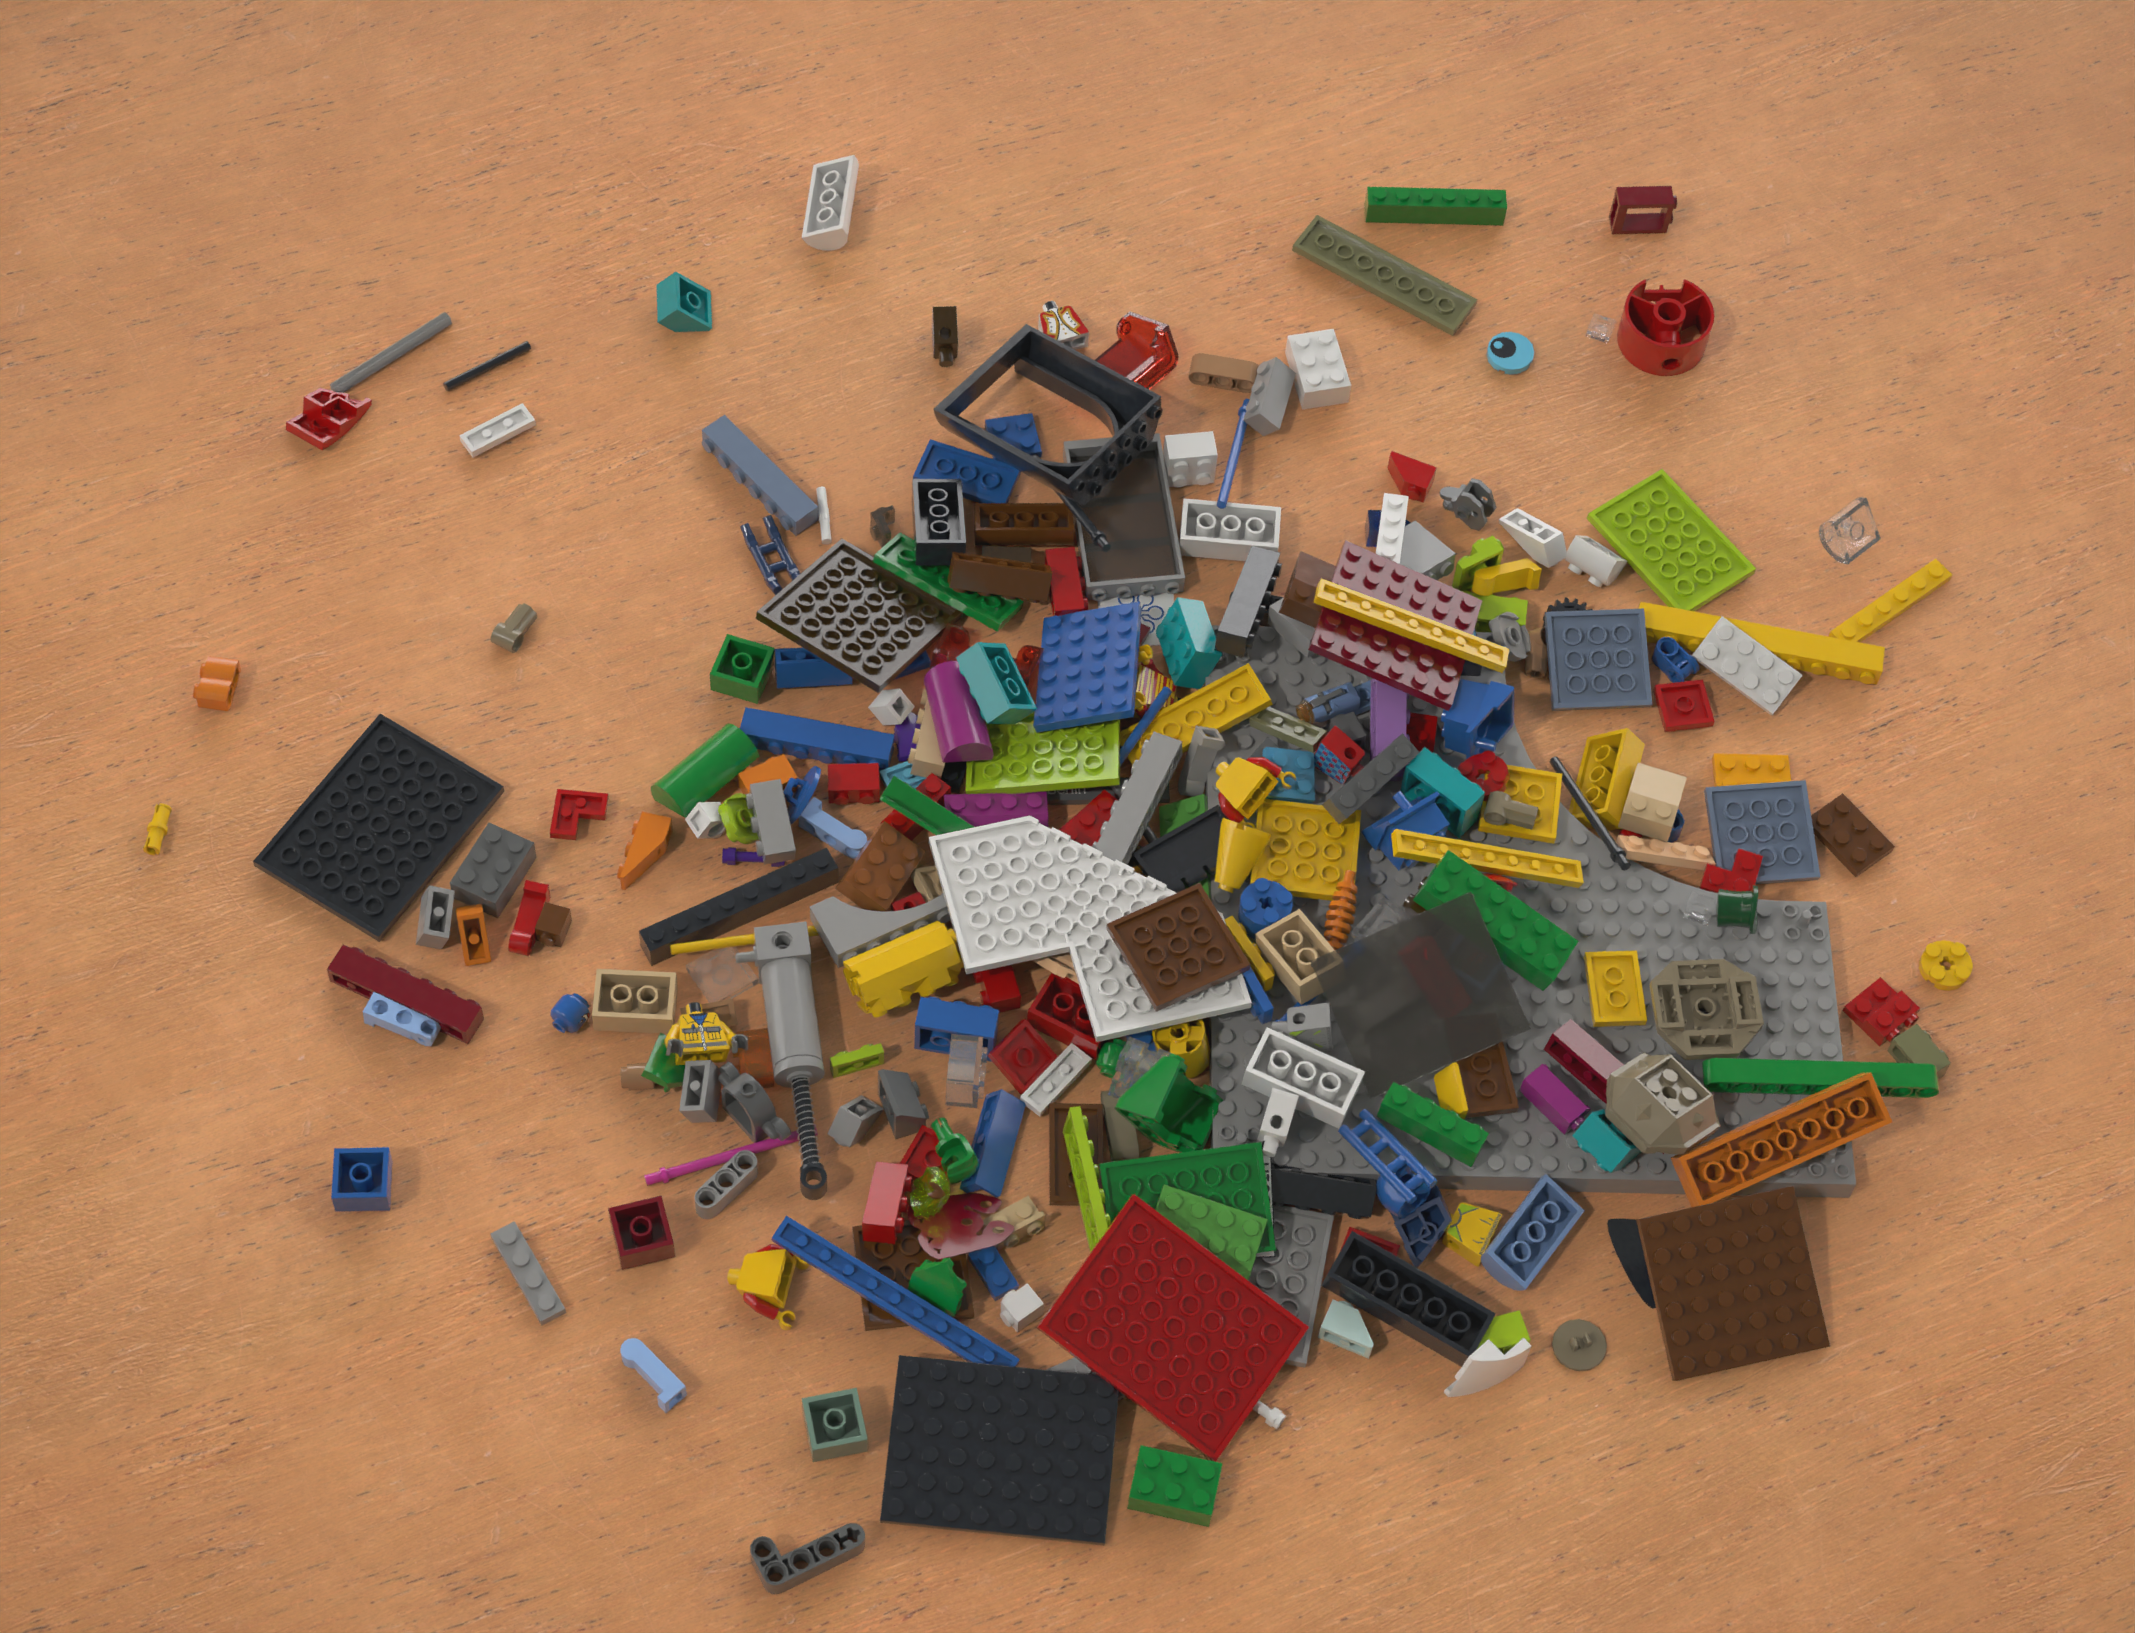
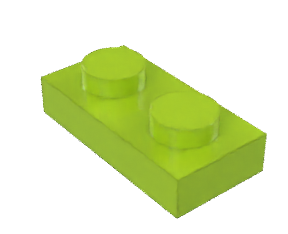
M881 1043L876 1045L867 1044L858 1050L851 1052L842 1051L830 1057V1070L833 1078L884 1064V1051Z

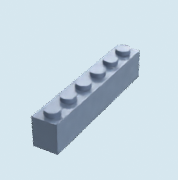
M725 415L702 429L703 448L708 453H712L717 458L719 464L733 474V477L739 484L743 483L748 488L751 496L754 499H759L764 504L767 512L771 515L774 514L786 530H790L797 536L818 521V506Z

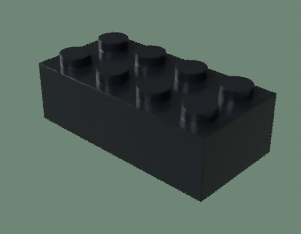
M912 479L915 565L950 566L952 552L966 554L961 479Z

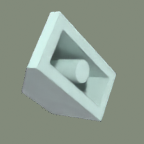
M1332 1300L1320 1327L1318 1338L1369 1359L1374 1343L1359 1311L1346 1301L1338 1302Z

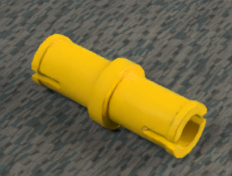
M160 803L155 805L152 821L147 826L148 835L143 851L149 855H158L160 853L163 837L168 833L167 823L172 808L167 804Z

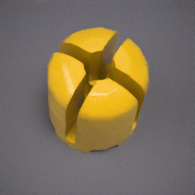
M1198 1019L1152 1030L1153 1041L1159 1060L1163 1056H1169L1170 1053L1182 1057L1185 1060L1184 1064L1187 1066L1185 1073L1188 1079L1197 1077L1209 1065L1210 1045L1203 1020Z

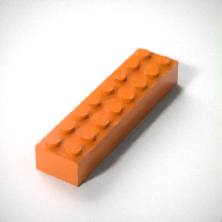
M1860 1073L1695 1146L1683 1155L1677 1154L1670 1159L1691 1207L1718 1201L1892 1123V1120L1872 1073Z

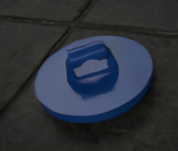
M813 766L803 780L789 778L783 793L786 800L790 803L787 809L790 825L799 818L812 798L821 774V769L817 766ZM797 785H799L795 794L793 795L792 787H797Z

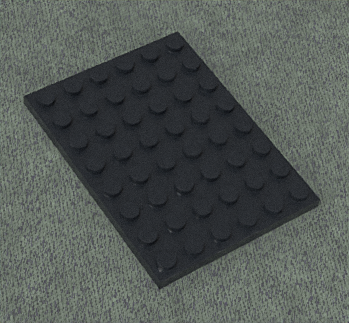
M379 714L253 860L255 867L380 942L504 793V786L391 719Z
M899 1355L880 1523L1104 1546L1119 1390L1099 1375Z

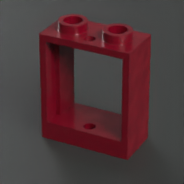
M1672 186L1616 187L1609 214L1612 235L1667 233L1669 224L1673 222V209L1677 208V196L1673 195ZM1662 208L1661 213L1626 214L1628 209Z

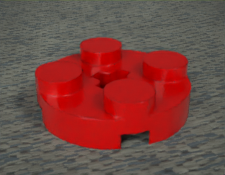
M1484 751L1483 753L1473 755L1458 766V770L1465 778L1478 784L1485 792L1483 801H1488L1489 794L1493 791L1504 792L1510 778L1505 761L1496 756L1492 751ZM1481 774H1488V775H1487V778H1488L1487 780H1483L1482 778H1479V779H1477V778H1478L1479 775H1481Z

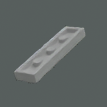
M515 1221L490 1234L492 1241L541 1326L565 1314L566 1309Z

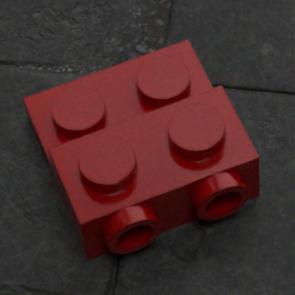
M1880 977L1846 1004L1842 1011L1880 1047L1886 1041L1891 1043L1895 1037L1900 1035V1030L1903 1027L1910 1028L1919 1019L1917 1014L1920 1007L1902 990L1897 993Z

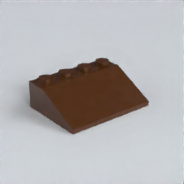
M1300 551L1278 613L1315 628L1322 609L1321 605L1314 603L1317 584L1321 578L1331 581L1335 565Z

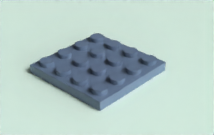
M1644 609L1546 612L1544 614L1552 711L1645 708L1652 706Z
M1806 780L1717 786L1704 789L1715 866L1731 871L1736 851L1740 848L1763 856L1755 884L1819 880L1820 870Z

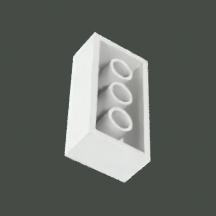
M1184 498L1179 542L1181 556L1246 561L1251 546L1278 552L1281 507L1227 502L1226 508L1220 509L1217 507V501Z
M1267 1027L1245 1070L1242 1085L1268 1097L1271 1095L1272 1088L1299 1095L1295 1109L1339 1129L1361 1085L1365 1071Z

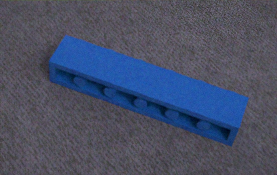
M745 707L740 729L750 738L756 749L769 751L773 754L792 755L799 759L819 760L826 764L879 763L880 772L890 767L894 751V734Z

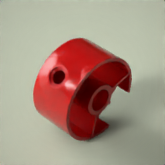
M1645 279L1635 285L1626 298L1617 331L1618 346L1623 356L1633 366L1646 373L1657 376L1683 374L1693 369L1701 361L1705 353L1715 317L1712 302L1701 288L1686 279L1683 280L1681 289H1664L1663 285H1660L1659 289L1645 290L1647 284ZM1695 324L1701 336L1692 342L1681 344V331Z

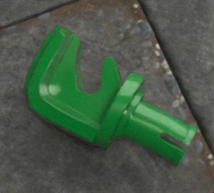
M939 1118L941 1126L937 1120L931 1124L932 1130L940 1141L936 1146V1152L942 1158L941 1165L943 1170L947 1171V1178L950 1184H956L974 1175L979 1166V1161L966 1137L960 1133L953 1134L947 1119Z

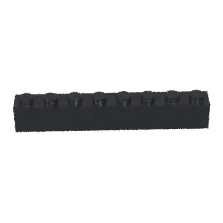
M827 848L822 849L639 930L640 946L651 966L675 956L671 955L670 945L714 939L839 883L838 866Z

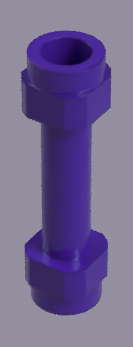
M736 847L723 848L722 864L736 865V862L764 863L763 856L758 857L757 852L736 851ZM785 861L771 863V867L785 866Z

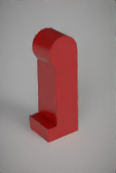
M526 880L515 925L510 935L508 951L529 956L536 942L535 926L545 902L549 903L551 896L549 885Z

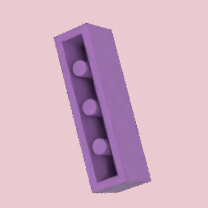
M1373 678L1371 679L1370 761L1402 733L1410 741L1409 734H1406V724H1409L1410 710L1406 709L1410 694ZM1405 766L1389 781L1400 782L1403 780Z

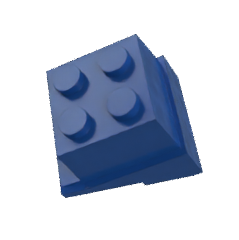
M1461 679L1449 711L1443 710L1441 722H1444L1441 736L1445 737V748L1465 754L1466 759L1487 750L1495 751L1497 743L1501 741L1514 725V687L1491 681L1488 685Z
M1399 791L1393 796V799L1400 808L1363 829L1361 833L1375 851L1380 849L1397 870L1400 871L1406 866L1408 868L1415 866L1419 861L1393 857L1391 834L1395 829L1446 837L1445 833L1450 824L1435 803L1437 796L1440 795L1438 792L1424 799L1419 796L1409 802L1403 793Z

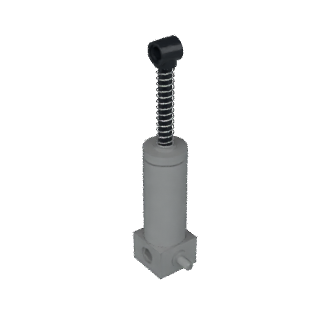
M807 922L754 927L755 946H753V951L736 953V962H755V967L758 969L759 984H762L774 1080L776 1084L782 1087L793 1089L792 1095L794 1097L792 1100L795 1102L793 1106L795 1108L794 1113L796 1114V1127H798L797 1133L799 1134L797 1138L800 1140L798 1145L801 1147L799 1151L802 1153L800 1155L802 1159L800 1190L805 1198L818 1200L827 1192V1174L823 1164L819 1162L820 1156H818V1153L820 1151L817 1149L819 1144L816 1143L817 1137L815 1134L817 1131L815 1130L816 1124H814L815 1118H813L814 1112L812 1111L814 1106L811 1105L813 1100L810 1098L812 1093L809 1091L811 1089L809 1085L820 1081L824 1077L825 1072L812 985L811 951ZM812 1179L818 1180L820 1183L817 1185H810L807 1182Z

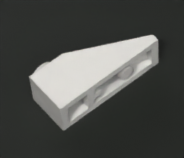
M1518 508L1499 519V523L1533 560L1550 568L1565 559L1567 551L1563 532Z

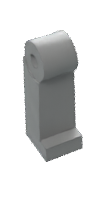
M1202 726L1195 727L1178 781L1180 795L1194 797L1203 794L1207 772L1212 767L1217 751L1222 750L1225 742L1217 729Z

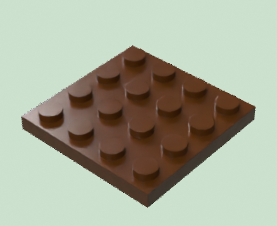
M1200 883L1106 925V930L1156 1012L1250 970L1251 964Z
M904 1220L902 1234H897L895 1244L863 1241L862 1225L852 1226L856 1259L905 1289H908L913 1271L920 1267L925 1260L929 1259L931 1262H941L943 1260L936 1259L924 1251L918 1241L921 1230L911 1225L909 1220ZM927 1237L929 1239L928 1243L934 1240L930 1237ZM933 1248V1250L940 1254L941 1249ZM966 1253L948 1257L954 1263L952 1270L956 1276L967 1283L962 1290L961 1306L954 1319H974ZM861 1296L865 1331L909 1326Z

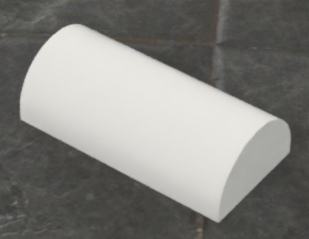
M855 155L813 165L802 239L813 248L832 251L842 248L847 243L859 162Z

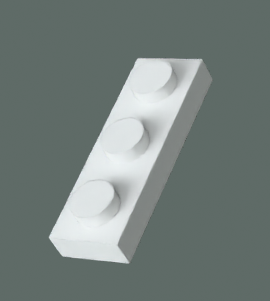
M522 403L459 435L460 441L473 458L534 427L536 423L533 416Z
M1071 1043L1020 1096V1100L1041 1117L1049 1108V1103H1054L1091 1064L1092 1058Z

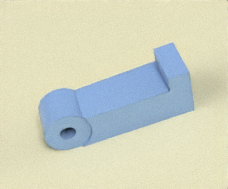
M815 797L811 799L799 816L800 828L850 858L855 859L867 842L866 834L863 831L852 830L822 810V801Z
M373 992L363 1010L365 1024L372 1027L378 1025L411 1040L414 1039L424 1046H432L441 1029L440 1025L433 1019Z
M630 1338L622 1343L620 1351L623 1364L628 1368H634L659 1394L657 1396L658 1406L665 1413L687 1396L686 1386L642 1341Z

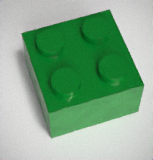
M727 634L710 672L711 690L758 704L775 666V648Z

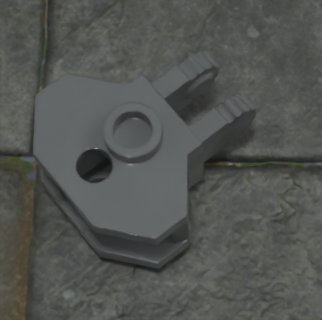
M1472 478L1467 485L1462 484L1460 488L1447 486L1439 492L1440 497L1444 499L1443 507L1445 510L1454 512L1456 518L1461 519L1473 530L1480 531L1487 523V517L1497 508L1492 490L1478 479Z

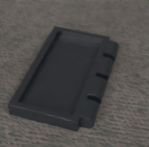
M1216 805L1132 853V859L1146 878L1150 876L1166 884L1168 889L1178 893L1186 889L1183 884L1184 882L1188 887H1192L1208 878L1205 870L1210 875L1215 874L1220 826L1222 819L1228 818L1221 811L1220 806Z

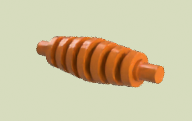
M1346 870L1344 880L1337 883L1336 889L1338 891L1334 892L1332 896L1334 901L1330 902V910L1326 913L1328 920L1325 921V928L1327 930L1324 931V938L1328 940L1327 942L1337 954L1344 951L1345 946L1343 944L1347 943L1348 940L1346 934L1351 932L1352 926L1350 925L1354 924L1355 920L1353 914L1356 912V907L1352 904L1357 902V897L1353 894H1357L1358 887L1354 884L1356 872Z

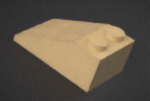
M1638 763L1618 827L1668 842L1687 777Z

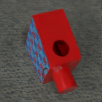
M1335 725L1320 742L1314 753V767L1338 783L1345 784L1351 776L1356 775L1364 767L1360 763L1365 756V752Z

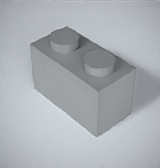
M428 886L421 897L416 945L442 949L448 941L455 890Z
M711 1060L686 1061L679 1111L691 1123L717 1121L721 1082L718 1077L721 1073Z

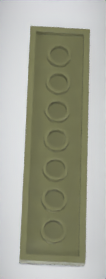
M1318 215L1315 216L1293 244V252L1451 336L1456 333L1477 304L1478 299Z

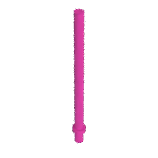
M796 1130L791 1132V1135L784 1141H780L778 1138H769L668 1169L662 1167L659 1168L658 1172L644 1175L647 1186L662 1181L665 1184L669 1182V1179L726 1163L736 1153L743 1150L756 1154L800 1141L797 1138L799 1134Z

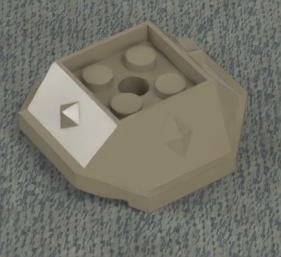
M1725 959L1671 961L1650 982L1649 986L1657 1033L1684 1060L1738 1058L1764 1024L1756 976L1747 971H1742ZM1699 1009L1707 1011L1708 1014L1701 1013Z
M1643 1052L1612 1072L1607 1079L1605 1116L1643 1153L1655 1154L1656 1152L1683 1155L1716 1133L1720 1127L1714 1107L1713 1095L1671 1054L1649 1055Z

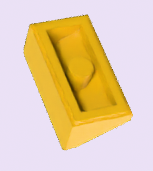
M1452 1063L1434 1076L1440 1107L1445 1110L1454 1111L1460 1118L1465 1119L1468 1106L1458 1064Z

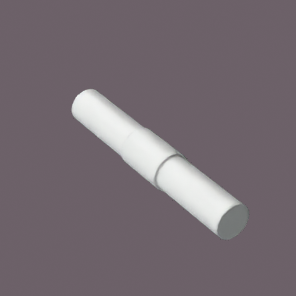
M818 487L816 492L822 543L830 544L832 539L826 488Z

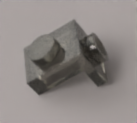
M893 505L881 507L871 512L870 533L874 541L878 540L881 548L891 540V531L888 525L895 522V509Z

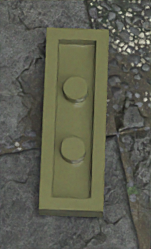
M1267 707L1250 718L1251 727L1312 753L1317 750L1320 742L1327 735L1326 730L1272 707Z

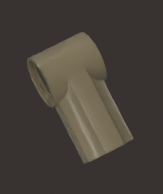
M525 603L518 604L504 623L500 622L496 625L491 634V642L511 653L517 652L523 643L524 634L537 619V613Z
M1493 791L1488 797L1484 819L1492 825L1509 823L1532 830L1538 807L1513 801L1507 793Z

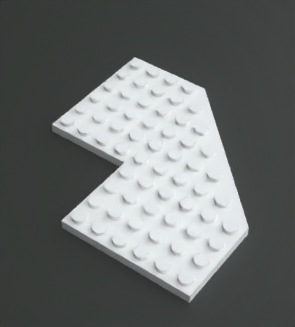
M1032 816L929 837L930 848L966 974L1069 952L1096 1042L1251 1008L1252 1002L1243 975L1240 974L1162 1010L1155 1011L1106 930V925L1176 894V892L1168 889L1166 884L1150 876L1146 878L1135 872L1134 868L1117 859L1113 861L1103 856V852L1085 843L1081 845L1072 840L1071 836L1053 827L1050 829L1040 824L1039 820ZM1218 911V913L1220 914L1221 918H1222L1223 921L1225 922L1224 917H1223V914Z

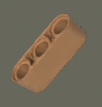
M1198 353L1192 357L1188 378L1190 382L1196 385L1252 393L1251 388L1255 382L1259 365L1246 360Z

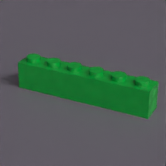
M1367 186L1364 203L1365 222L1503 226L1507 211L1506 190Z

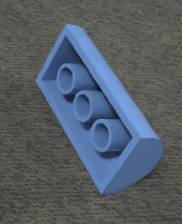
M1547 1174L1543 1175L1482 1254L1481 1262L1484 1268L1504 1286L1517 1291L1526 1290L1585 1210Z

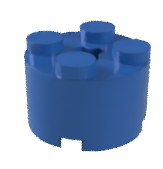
M1259 878L1247 886L1241 895L1238 911L1239 922L1245 927L1247 936L1256 940L1257 932L1291 914L1293 906L1292 894L1281 884L1265 878Z

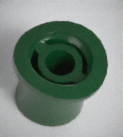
M1752 885L1751 891L1719 889L1716 904L1717 927H1745L1750 929V934L1756 933L1758 926L1757 885Z

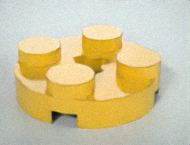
M1941 940L1929 943L1919 960V970L1922 977L1926 981L1929 980L1935 984V988L1944 991L1959 989L1968 980L1973 969L1972 959L1966 951V947L1960 942L1954 943ZM1946 961L1951 966L1949 970H1946L1945 966H1940L1939 963Z

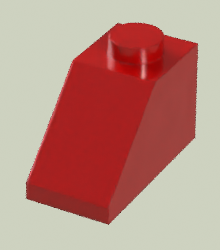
M1391 451L1387 469L1401 495L1409 496L1408 498L1424 503L1434 482L1437 467Z

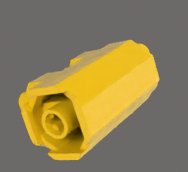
M935 921L843 961L845 966L843 973L852 996L856 995L860 998V1001L856 1002L858 1007L866 1014L872 1013L873 1017H881L887 1014L888 1010L896 1006L903 1007L910 1004V996L913 993L919 992L921 997L929 996L935 992V989L956 984L959 981L957 976L961 972V968L964 967L961 953L957 952L955 946L957 939L953 929L947 930L943 922Z

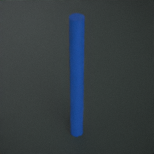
M1164 686L1121 747L1120 766L1171 695L1172 691L1168 687Z

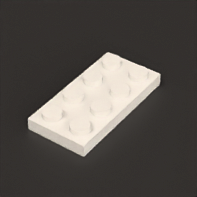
M1721 616L1692 655L1696 661L1771 716L1802 677V674L1723 616Z

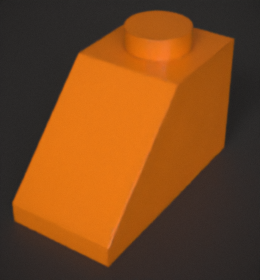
M482 904L456 908L465 966L491 962Z

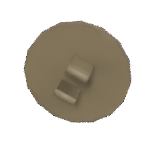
M1581 1319L1569 1320L1561 1324L1554 1333L1552 1341L1553 1352L1558 1361L1568 1369L1579 1372L1588 1371L1598 1366L1605 1357L1607 1348L1605 1336L1600 1329L1591 1322Z

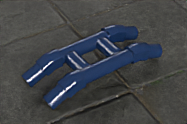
M768 515L762 519L771 542L758 546L749 523L741 525L740 529L745 543L764 577L766 585L777 595L782 590V587L774 573L787 569V573L792 581L801 573L796 564H794L772 515ZM777 550L781 561L768 565L763 555Z

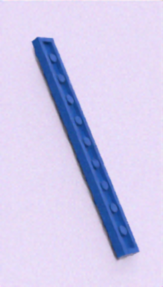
M787 1215L771 1238V1241L967 1362L1012 1367L1018 1365L1020 1359Z

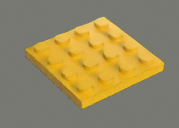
M1265 799L1257 809L1256 829L1271 834V838L1251 870L1250 884L1259 878H1265L1281 884L1291 892L1292 896L1334 901L1332 896L1335 891H1338L1336 885L1344 880L1345 871L1351 870L1356 872L1361 810L1354 811L1347 819L1338 824L1322 805Z

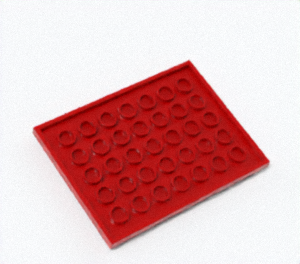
M1133 1194L1036 1328L1209 1460L1216 1462L1309 1329V1326Z

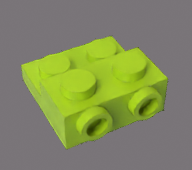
M1494 536L1477 540L1472 545L1470 556H1464L1457 562L1452 587L1460 591H1469L1472 589L1476 570L1500 565L1504 551L1501 541L1495 539Z

